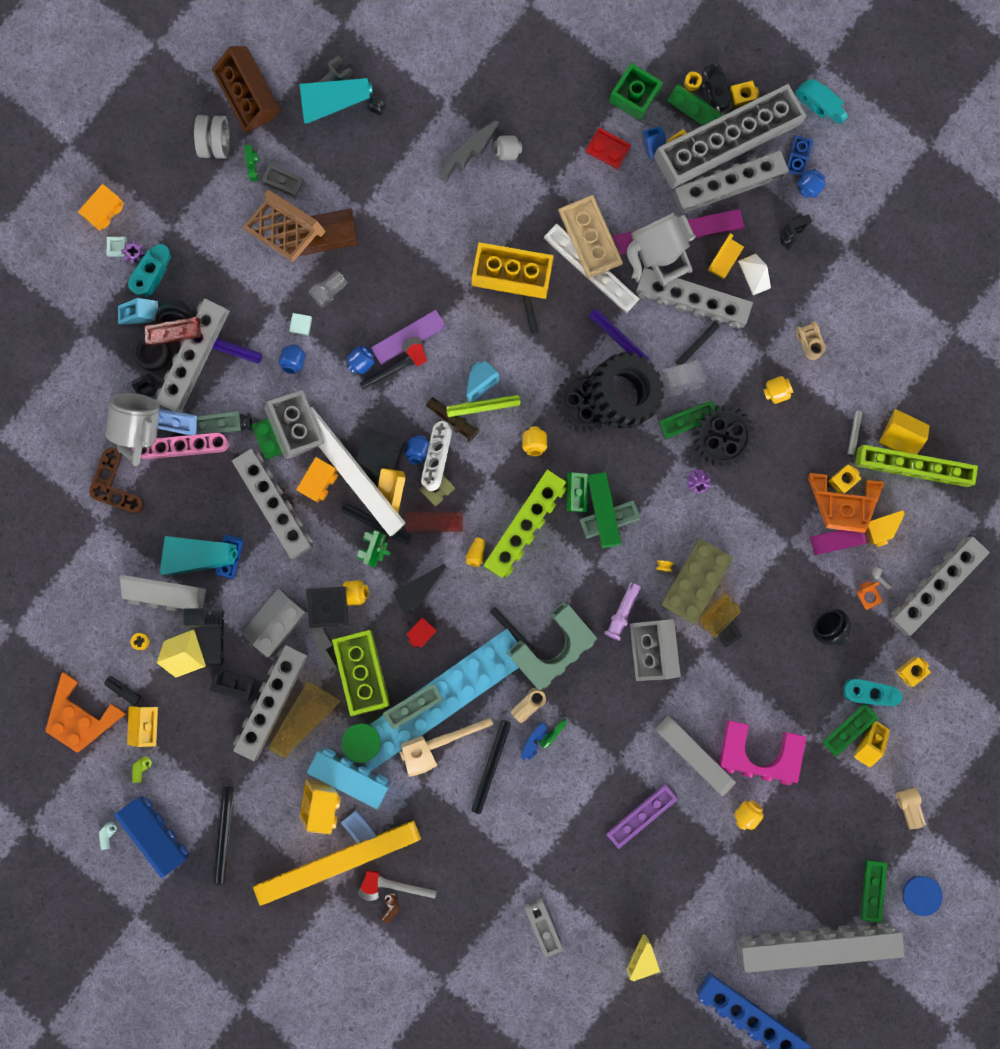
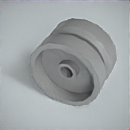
M197 115L194 125V142L197 156L199 158H210L213 153L215 158H227L230 137L226 116H214L211 120L209 115Z

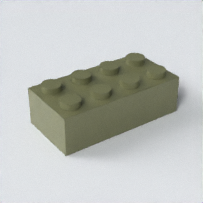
M701 538L697 539L659 606L686 622L696 625L734 557Z

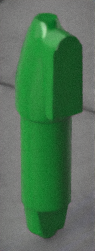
M563 719L561 723L558 722L553 730L543 737L539 742L542 748L552 744L564 729L567 719Z

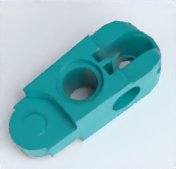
M812 79L802 83L795 91L797 98L822 119L828 116L838 124H842L847 119L848 115L841 107L845 102L826 85H822Z
M163 244L153 246L142 258L128 281V286L135 295L149 297L154 293L171 259V252L168 247ZM155 266V270L152 273H148L149 268Z
M848 679L843 686V695L846 700L851 702L894 707L902 701V693L897 687L861 679ZM854 687L859 689L857 694L853 693ZM875 688L877 696L872 699L870 691Z

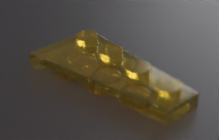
M307 681L268 749L285 759L342 700Z

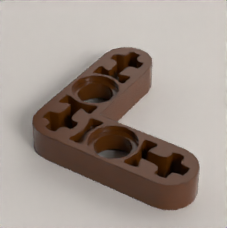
M107 448L103 452L89 490L90 496L97 501L132 513H140L144 508L142 498L112 488L122 460V453H119L116 448ZM114 452L117 458L111 460L108 455ZM111 460L110 464L114 465V467L112 468L110 466L104 465L105 462L109 464ZM104 469H109L111 472L108 479L101 477V472ZM101 487V491L109 494L107 497L103 495H98L97 497L95 490ZM115 493H120L122 500L115 504L112 497ZM126 499L135 502L137 499L139 507H135L133 510L132 505L125 503Z

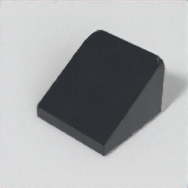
M149 373L132 381V387L137 394L151 397L157 393Z

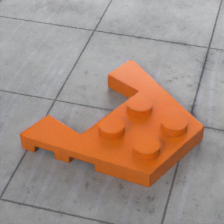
M810 473L808 480L826 528L865 533L884 482L867 480L865 482V496L827 492V475Z
M62 672L45 732L78 753L123 718L126 712L114 704H110L99 720L68 699L79 681Z

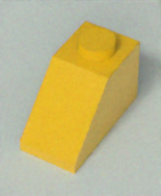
M904 510L870 521L866 530L869 544H876L877 547L888 544L887 540L894 537L905 515Z
M878 721L874 722L859 741L854 758L871 768L884 756L890 729Z

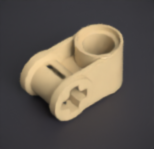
M814 321L811 322V325L802 328L800 326L796 327V335L806 357L810 360H817L825 351V344L818 324ZM811 346L817 347L819 353L812 352Z

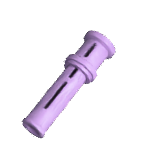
M632 582L629 583L616 615L611 617L612 622L608 630L604 632L605 635L620 641V634L624 626L628 624L626 620L641 589L639 585Z

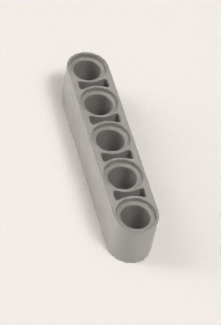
M667 716L655 728V731L722 797L736 784L671 717Z

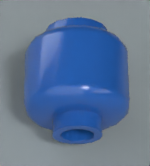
M813 169V171L807 170L797 183L800 188L799 193L805 198L809 196L816 198L826 186V177L816 169Z
M291 344L282 349L278 363L284 372L295 374L302 370L306 355L300 346Z
M357 346L346 358L349 364L347 367L354 374L357 372L365 374L375 363L373 358L375 355L366 346Z
M422 435L410 438L405 450V456L408 458V461L415 465L425 463L430 442Z

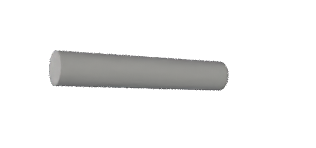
M855 411L847 455L855 456L862 411Z

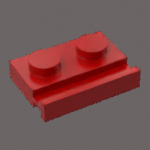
M598 127L585 153L618 170L631 148V144Z

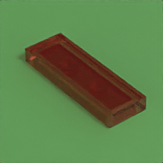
M198 317L145 326V339L148 346L201 337L200 318Z
M405 512V532H463V513Z

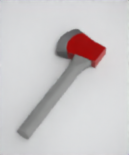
M367 870L365 879L357 892L362 899L372 901L379 898L378 887L390 888L434 899L437 891L387 880L379 875L380 872Z

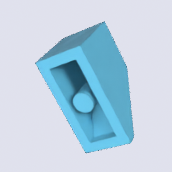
M136 298L119 305L118 324L154 322L156 312L159 309L158 301Z

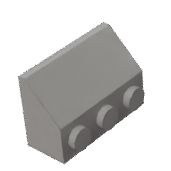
M303 390L267 401L264 409L285 460L302 455L324 443Z
M278 588L242 631V634L266 657H272L308 612Z
M674 619L631 623L630 632L636 681L681 677Z

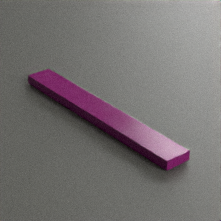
M740 209L688 220L696 236L695 239L744 228ZM632 232L611 236L619 255L627 253V248L633 241L631 238Z

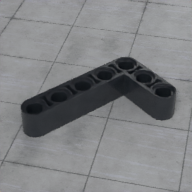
M185 608L183 613L184 626L201 627V652L206 666H222L224 658H222L224 656V638H222L224 636V619H222L224 617V610Z

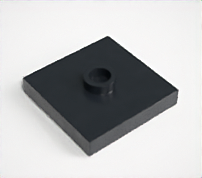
M346 586L307 589L309 628L349 625Z

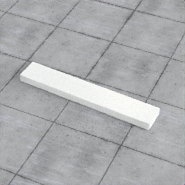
M556 223L544 236V239L586 276L568 233ZM609 270L589 278L595 286L626 314L639 301V298Z

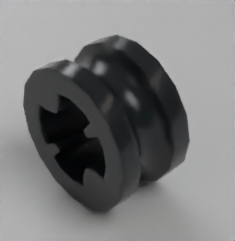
M371 98V104H368L367 109L372 113L382 115V109H385L386 105L378 99Z
M250 413L247 416L240 414L241 431H245V429L251 431L252 415Z

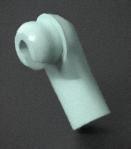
M115 822L106 823L99 831L101 850L111 848L110 837L118 828Z

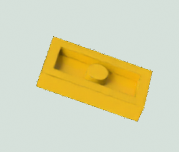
M731 233L708 271L723 280L744 248L732 240L734 235Z
M382 468L377 488L398 513L405 482L404 471Z
M129 706L127 745L136 747L156 746L158 707Z

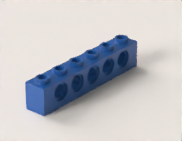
M710 972L696 991L699 996L698 1000L707 1007L709 1005L713 1006L719 1016L722 1018L727 1016L732 1020L731 1023L736 1028L747 1030V1035L753 1040L764 1042L766 1049H810L811 1047L801 1036ZM718 993L724 994L722 1000H714ZM734 1005H739L740 1009L737 1012H731V1008ZM750 1017H756V1021L753 1024L747 1023ZM767 1028H772L770 1035H764V1031ZM783 1040H789L786 1047H780Z

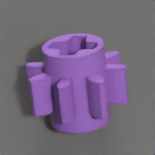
M133 240L132 244L125 242L126 249L121 250L122 254H126L123 258L124 261L129 259L132 265H134L135 261L140 262L141 256H145V252L140 251L143 245L137 246L135 240ZM132 249H136L134 256H131L129 253L132 252Z
M698 469L692 471L687 476L688 489H693L694 493L706 491L711 486L709 473L704 474L703 470Z

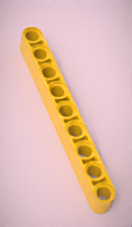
M415 821L407 822L408 824L405 823L390 829L389 832L380 833L370 840L366 839L361 841L362 843L354 844L353 847L351 845L335 852L336 854H329L317 859V861L302 865L299 869L295 868L281 874V876L278 875L268 879L263 884L259 883L253 886L259 906L421 840Z

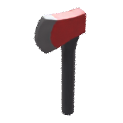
M412 337L407 339L403 343L402 349L408 356L402 361L360 382L362 389L410 365L419 366L427 362L421 338Z

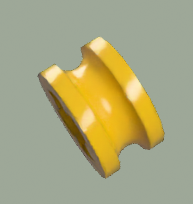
M697 72L688 73L684 81L685 87L690 91L699 89L702 77ZM690 78H693V80L697 79L696 85L689 83Z
M657 560L658 567H656V570L673 572L671 566L674 565L673 562Z
M136 633L132 636L130 644L136 650H144L149 646L150 639L144 633ZM139 636L145 640L142 643V647H139V644L136 645Z

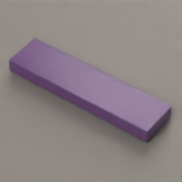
M437 310L371 347L382 365L404 352L402 345L407 339L419 337L423 341L445 328L446 325Z
M664 784L611 828L606 835L620 849L676 802L678 798Z

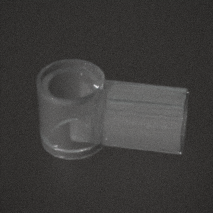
M337 270L325 281L315 284L309 290V294L322 308L327 305V302L330 303L334 295L343 289L348 282Z

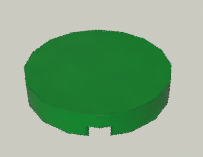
M355 724L347 729L343 735V752L353 762H368L380 751V735L369 724Z

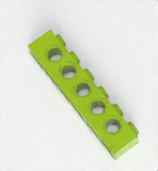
M862 445L857 448L854 467L963 487L975 485L978 470L976 465Z
M546 470L483 566L502 579L504 576L509 577L514 569L511 565L515 560L519 562L525 553L522 551L525 544H531L535 538L533 532L536 528L541 529L546 521L543 517L547 512L551 514L556 506L554 503L557 496L561 498L567 489L564 487L566 481ZM550 489L553 492V496L546 499L543 497L542 491ZM534 505H540L542 513L536 515L532 512L531 508ZM525 520L532 524V528L528 531L521 528V523ZM514 536L521 539V544L517 547L512 546L510 543L511 538ZM503 552H507L511 556L510 561L507 563H503L499 558Z

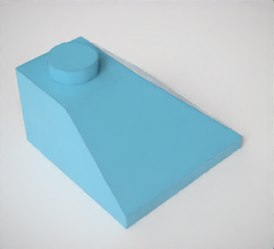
M479 361L471 367L472 371L470 372L466 394L467 402L475 401L499 382V373L486 361L482 363Z

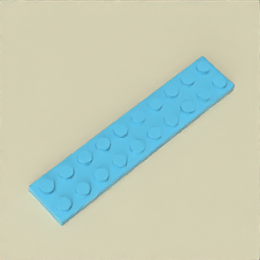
M508 629L504 630L419 690L421 691L434 683L444 699L394 730H392L384 715L370 725L380 735L381 745L378 754L370 761L364 762L367 768L371 771L401 751L402 743L422 736L518 669V666L506 654L517 643Z

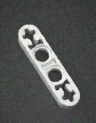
M445 421L436 423L431 434L421 478L422 485L428 491L438 489L443 476L452 435V429ZM438 444H443L439 451H435V447ZM434 461H439L436 467L431 468V464Z

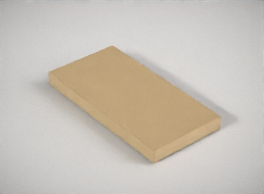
M593 195L558 209L587 279L623 264Z

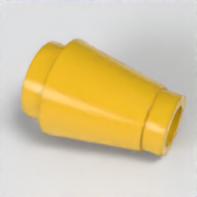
M477 537L474 539L465 556L466 564L480 567V564L483 563L486 542L484 539Z

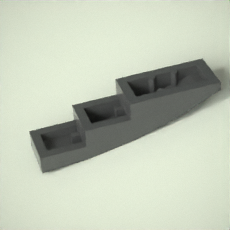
M495 120L468 139L450 157L439 172L440 179L447 182L456 167L463 171L472 156L480 159L498 131L499 122Z
M327 627L311 628L320 654L328 669H334L338 665L328 650L333 647V642L325 630Z

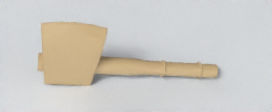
M491 718L429 741H425L422 735L402 743L400 755L402 760H405L408 776L411 777L425 773L437 766L430 750L493 725Z

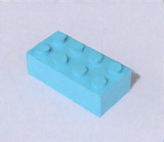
M328 747L326 749L322 748L316 753L307 774L375 809L379 808L391 785L387 777L378 774V776L371 774V770L366 766L361 765L358 767L349 758L336 756L337 752Z

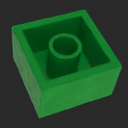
M631 63L612 91L609 102L641 122L660 93L663 82Z

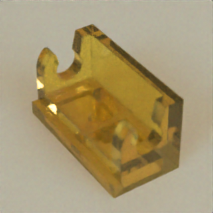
M724 593L698 621L700 626L715 639L741 610L738 604L732 602L729 595Z

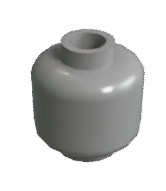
M501 135L497 138V141H494V155L501 161L516 160L519 153L522 152V143L514 135Z

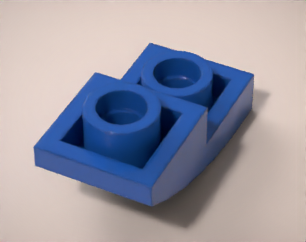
M798 135L794 136L787 161L788 173L799 176L804 175L814 140Z
M225 534L222 543L237 545V557L233 565L217 567L216 575L235 578L244 539Z
M543 722L528 737L521 753L523 760L526 758L530 760L537 754L536 749L538 746L534 740H541L547 734L545 730L548 729Z

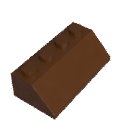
M229 46L211 70L245 133H248L272 121L281 109L248 47Z
M352 208L312 215L311 217L317 220L326 232L321 237L316 235L299 256L359 245ZM296 224L288 225V231L296 229ZM284 227L278 228V234L284 232ZM309 232L300 233V239L305 238ZM296 235L288 236V242L296 240ZM283 238L279 239L280 244H283ZM296 246L289 247L288 254L291 255Z

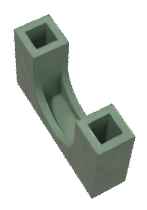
M564 601L549 614L565 635V645L558 656L549 660L539 659L521 640L506 652L539 691L547 688L554 677L561 675L565 671V667L577 661L580 654L584 650L591 648L597 639L574 610Z

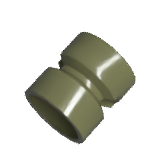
M442 476L441 484L438 487L439 491L436 493L428 491L424 486L419 490L436 507L443 501V496H448L455 488Z

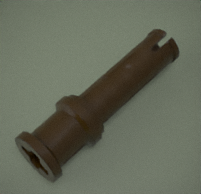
M434 397L426 404L427 408L454 427L453 429L456 433L459 432L466 437L469 443L478 434L480 429L469 424L466 418H460L459 416L448 417L446 406Z

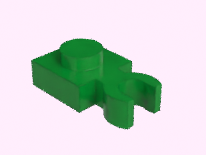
M244 145L248 178H250V181H258L256 162H259L258 152L254 151L252 145Z

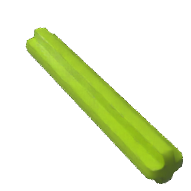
M510 395L449 405L446 407V413L448 417L519 406L520 397L519 395Z

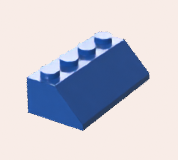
M140 796L115 813L114 816L162 879L189 858L187 855L188 850L175 839L177 837L175 832L171 828L168 829L166 827L163 816L160 813L156 814L153 810L151 800Z

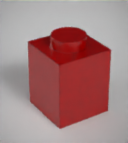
M421 618L406 634L409 637L407 641L415 648L417 646L422 648L437 630L424 618Z

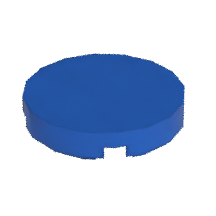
M914 876L903 887V902L907 909L916 915H932L942 904V889L930 877Z

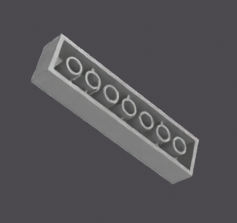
M789 84L658 147L654 158L671 189L800 126L807 116Z
M878 922L877 926L859 924L858 928L839 926L837 930L824 927L819 928L817 932L803 929L799 930V933L792 934L790 931L780 932V935L772 936L771 933H762L760 937L754 938L752 935H742L741 939H736L738 964L745 973L905 957L902 932L891 924L889 925V922Z

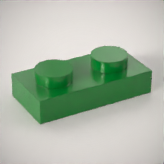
M268 418L251 425L265 460L283 454Z
M567 473V511L587 512L588 474Z

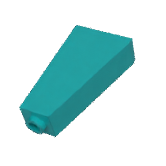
M368 78L299 84L304 123H310L370 98L369 94L373 93L372 83L368 82Z
M165 536L160 575L176 576L233 565L237 557V545Z

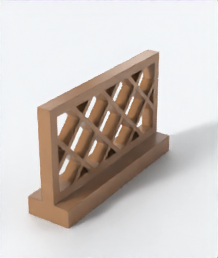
M268 190L264 194L266 201L247 221L243 229L291 262H294L316 235L321 237L326 231L317 220ZM269 207L272 208L271 214L264 215V212ZM284 216V221L276 223L277 217ZM272 219L271 225L264 226V221ZM259 222V228L251 229L255 223ZM296 224V229L288 231V225ZM284 227V232L276 234L277 228ZM271 230V236L264 237V232ZM309 232L305 238L300 239V233ZM296 235L295 241L288 242V236ZM283 238V244L276 245V240ZM296 246L292 254H288V248Z

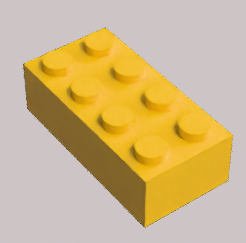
M478 242L472 273V286L546 299L554 255Z
M306 778L299 818L306 831L331 834L332 829L336 827L337 817L334 814L335 808H339L340 796H338L334 787L325 782Z

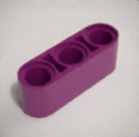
M838 530L810 537L814 556L869 543L866 532Z

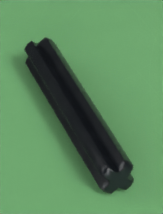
M344 503L341 511L389 535L374 516L348 503ZM400 529L391 536L405 544H408L412 538L410 534Z

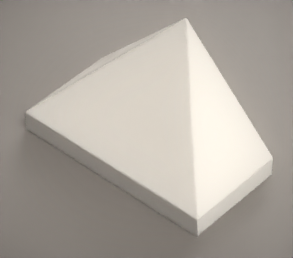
M757 254L738 261L753 295L771 288L767 265Z

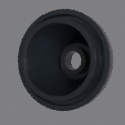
M180 300L163 304L155 315L157 325L163 331L172 335L188 334L190 330L189 324L194 319L190 309Z
M834 609L827 611L817 619L813 628L814 637L825 645L844 644L849 638L850 619L842 610Z

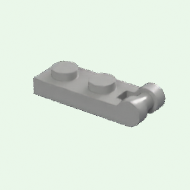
M541 897L533 904H525L524 908L544 957L547 958L563 951V948ZM540 909L542 914L535 917L533 912Z

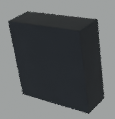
M732 621L714 631L725 647H728L742 637Z

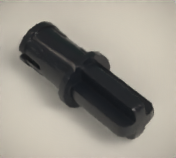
M109 676L105 680L104 685L118 694V698L122 697L132 706H136L142 698L141 695L131 690L128 684L124 685L113 676Z

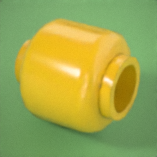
M783 376L767 381V388L763 389L766 399H771L774 404L790 399L791 393H793L789 379H785Z
M536 426L526 430L522 435L523 450L530 456L542 455L547 449L546 432Z
M361 580L346 581L342 585L346 586L348 606L364 604L369 597V588Z
M753 800L743 801L734 813L737 820L736 824L743 830H754L764 817L763 808Z

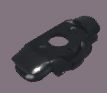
M719 63L708 65L703 69L702 73L705 81L702 83L704 99L710 106L726 115L734 111V104L724 72ZM719 85H722L725 89L721 97L716 94V88Z

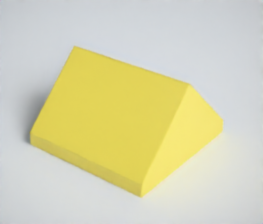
M194 629L163 642L157 663L174 677L182 676L206 666Z
M644 934L626 969L629 979L632 981L660 972L648 937Z

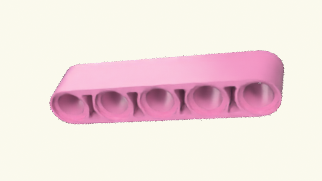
M220 433L156 438V442L147 447V451L141 455V458L155 459L224 452L229 447V440ZM222 438V446L216 447V440ZM199 440L204 441V446L201 449L196 447ZM180 442H184V443H185L184 449L181 450V451H178V449H177L178 444H179ZM165 443L166 449L160 453L158 448L161 444Z

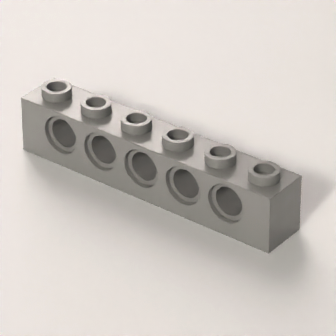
M781 150L777 152L769 151L761 158L753 157L744 164L739 165V163H736L727 170H716L708 177L700 176L695 178L694 182L688 184L685 182L674 189L673 196L681 215L784 178L789 170ZM761 166H766L769 171H763ZM743 172H748V173H750V174H751V177H750V178L745 177V176L743 175ZM730 178L734 181V183L729 184L726 182L725 179ZM708 185H714L716 190H710ZM690 191L698 192L699 196H692Z
M647 268L643 269L636 290V294H639V297L649 300L652 298L661 305H674L675 309L679 311L689 310L698 317H704L705 315L711 317V320L714 322H727L730 327L736 329L743 328L746 325L753 302L679 278L662 286L654 270ZM660 285L662 291L656 292L652 286ZM671 291H678L680 297H673ZM689 297H696L698 303H691ZM707 302H713L716 308H708ZM725 308H731L734 314L728 315L725 312Z
M205 298L197 307L198 313L189 324L190 330L181 341V349L172 360L173 366L171 370L165 374L163 387L159 388L156 393V401L172 411L182 412L230 312L226 308ZM210 316L211 322L205 326L204 319ZM198 334L203 335V339L200 343L196 342V336ZM190 351H194L195 354L192 360H188V353ZM182 368H185L186 375L181 378L179 372ZM174 385H177L178 392L173 395L171 389Z
M250 449L231 460L290 559L294 560L312 549V538L308 532L304 534L301 529L303 524L298 516L294 517L292 514L293 507L288 500L284 501L281 496L284 492L279 484L275 485L272 481L274 475L268 467L265 469L262 462L264 459L260 452ZM258 466V474L252 476L250 473L251 468ZM267 482L269 484L268 490L261 492V484ZM275 498L278 499V506L271 508L270 501ZM282 515H287L288 522L284 525H281L279 521L280 517ZM292 531L298 532V538L295 541H291L289 538Z
M973 536L963 537L956 544L957 548L953 552H948L943 557L944 562L940 566L936 565L930 571L932 575L927 580L924 578L920 581L915 593H909L904 598L905 603L901 607L897 606L891 612L892 617L889 621L905 636H911L990 553ZM962 553L967 557L965 563L960 558ZM949 566L954 570L952 576L947 572ZM936 580H938L941 584L939 590H937L934 587V583ZM923 594H925L928 598L926 604H924L921 601V596ZM910 607L913 608L915 612L912 618L908 615V610Z
M290 645L280 648L277 654L279 659L276 665L273 664L268 672L270 677L267 683L264 682L259 690L262 694L259 700L256 699L250 709L253 712L250 718L246 717L242 725L244 730L241 735H237L233 743L235 746L234 752L252 761L258 759L309 656L308 654ZM285 661L291 663L292 668L289 672L283 670L282 666ZM276 679H280L283 682V687L280 690L274 686ZM268 696L274 699L272 707H268L265 703ZM259 714L265 716L266 720L263 725L257 722ZM249 732L256 734L257 739L255 742H251L248 739Z

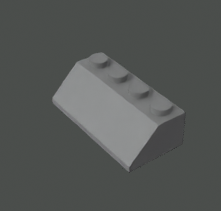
M120 576L122 599H128L129 604L139 605L140 602H146L147 607L152 608L164 605L166 606L165 610L177 611L178 608H203L206 589L132 576Z

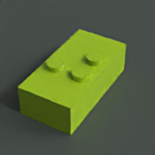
M367 630L333 639L332 642L350 716L391 707L373 632Z

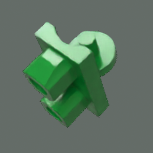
M375 530L374 532H365L363 541L370 544L368 550H359L357 558L362 560L364 564L376 568L378 560L382 561L384 555L390 556L391 552L386 551L388 543L385 542L387 535Z

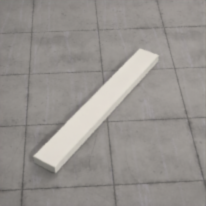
M310 407L324 440V443L318 447L389 536H393L405 524L404 520L315 409Z

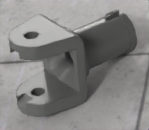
M337 56L328 63L330 72L318 82L349 80L354 72L348 68L341 74H338L336 69L342 64L343 60L340 56Z

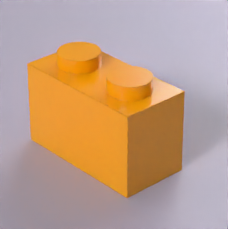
M102 184L80 208L78 213L96 229L101 231L102 228L105 229L109 226L110 219L114 215L122 211L124 202Z
M315 457L296 490L319 503L320 500L323 501L328 494L326 489L329 484L333 485L336 481L338 470Z

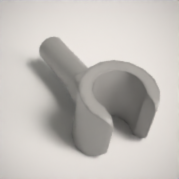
M871 567L869 576L879 581L887 590H890L891 586L880 577L883 570L878 567Z

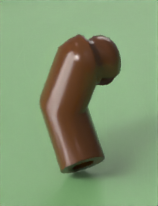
M387 894L384 898L387 911L382 915L381 919L387 924L399 911V902L395 894Z

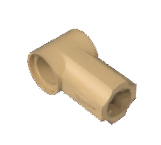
M537 688L531 689L528 695L510 711L511 714L522 724L539 707L545 704L546 696L542 689L539 691ZM540 693L542 695L541 701L534 702L531 699L533 694Z
M914 787L897 792L896 798H899L897 802L903 810L908 829H918L925 826L926 823L920 806L922 803L917 788Z

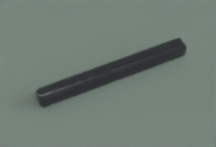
M502 720L471 809L473 813L481 814L511 727V723Z
M228 786L222 788L214 884L223 885L226 879L234 791L233 787Z

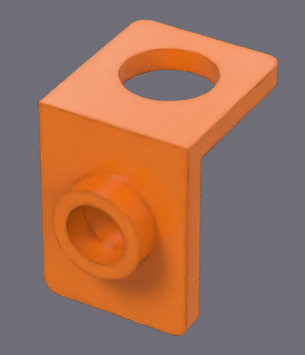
M866 581L860 585V589L856 590L865 610L882 603V599L875 587L880 584L879 581ZM867 592L874 593L875 601L873 603L865 601L864 597Z

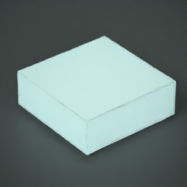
M107 237L106 255L108 257H125L126 254H122L121 250L126 249L125 242L127 243V238Z
M293 313L289 332L309 336L312 317Z

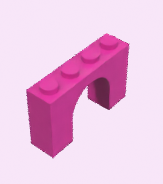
M726 720L718 765L725 772L734 773V770L741 771V775L753 777L756 774L766 781H772L773 778L780 779V783L792 785V782L798 783L806 736L783 731L780 752L776 760L766 766H757L749 761L745 753L749 725Z

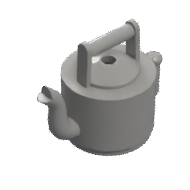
M673 212L631 233L633 241L627 248V256L633 267L631 279L635 278L637 283H639L642 275V266L638 253L645 268L652 266L662 286L687 272H692L685 249L690 247L689 242L694 240L696 236L685 215L677 218ZM681 255L684 266L663 276L658 266L669 265L675 262Z
M134 393L113 395L108 402L105 437L109 441L118 444V452L130 460L133 466L140 464L142 447H150L156 442L160 413L159 403L151 397ZM127 447H133V453Z

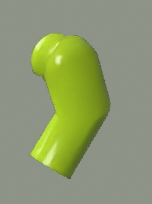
M141 757L133 764L132 783L142 782V772L152 765L149 757Z

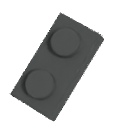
M268 164L261 181L264 184L297 197L304 179Z

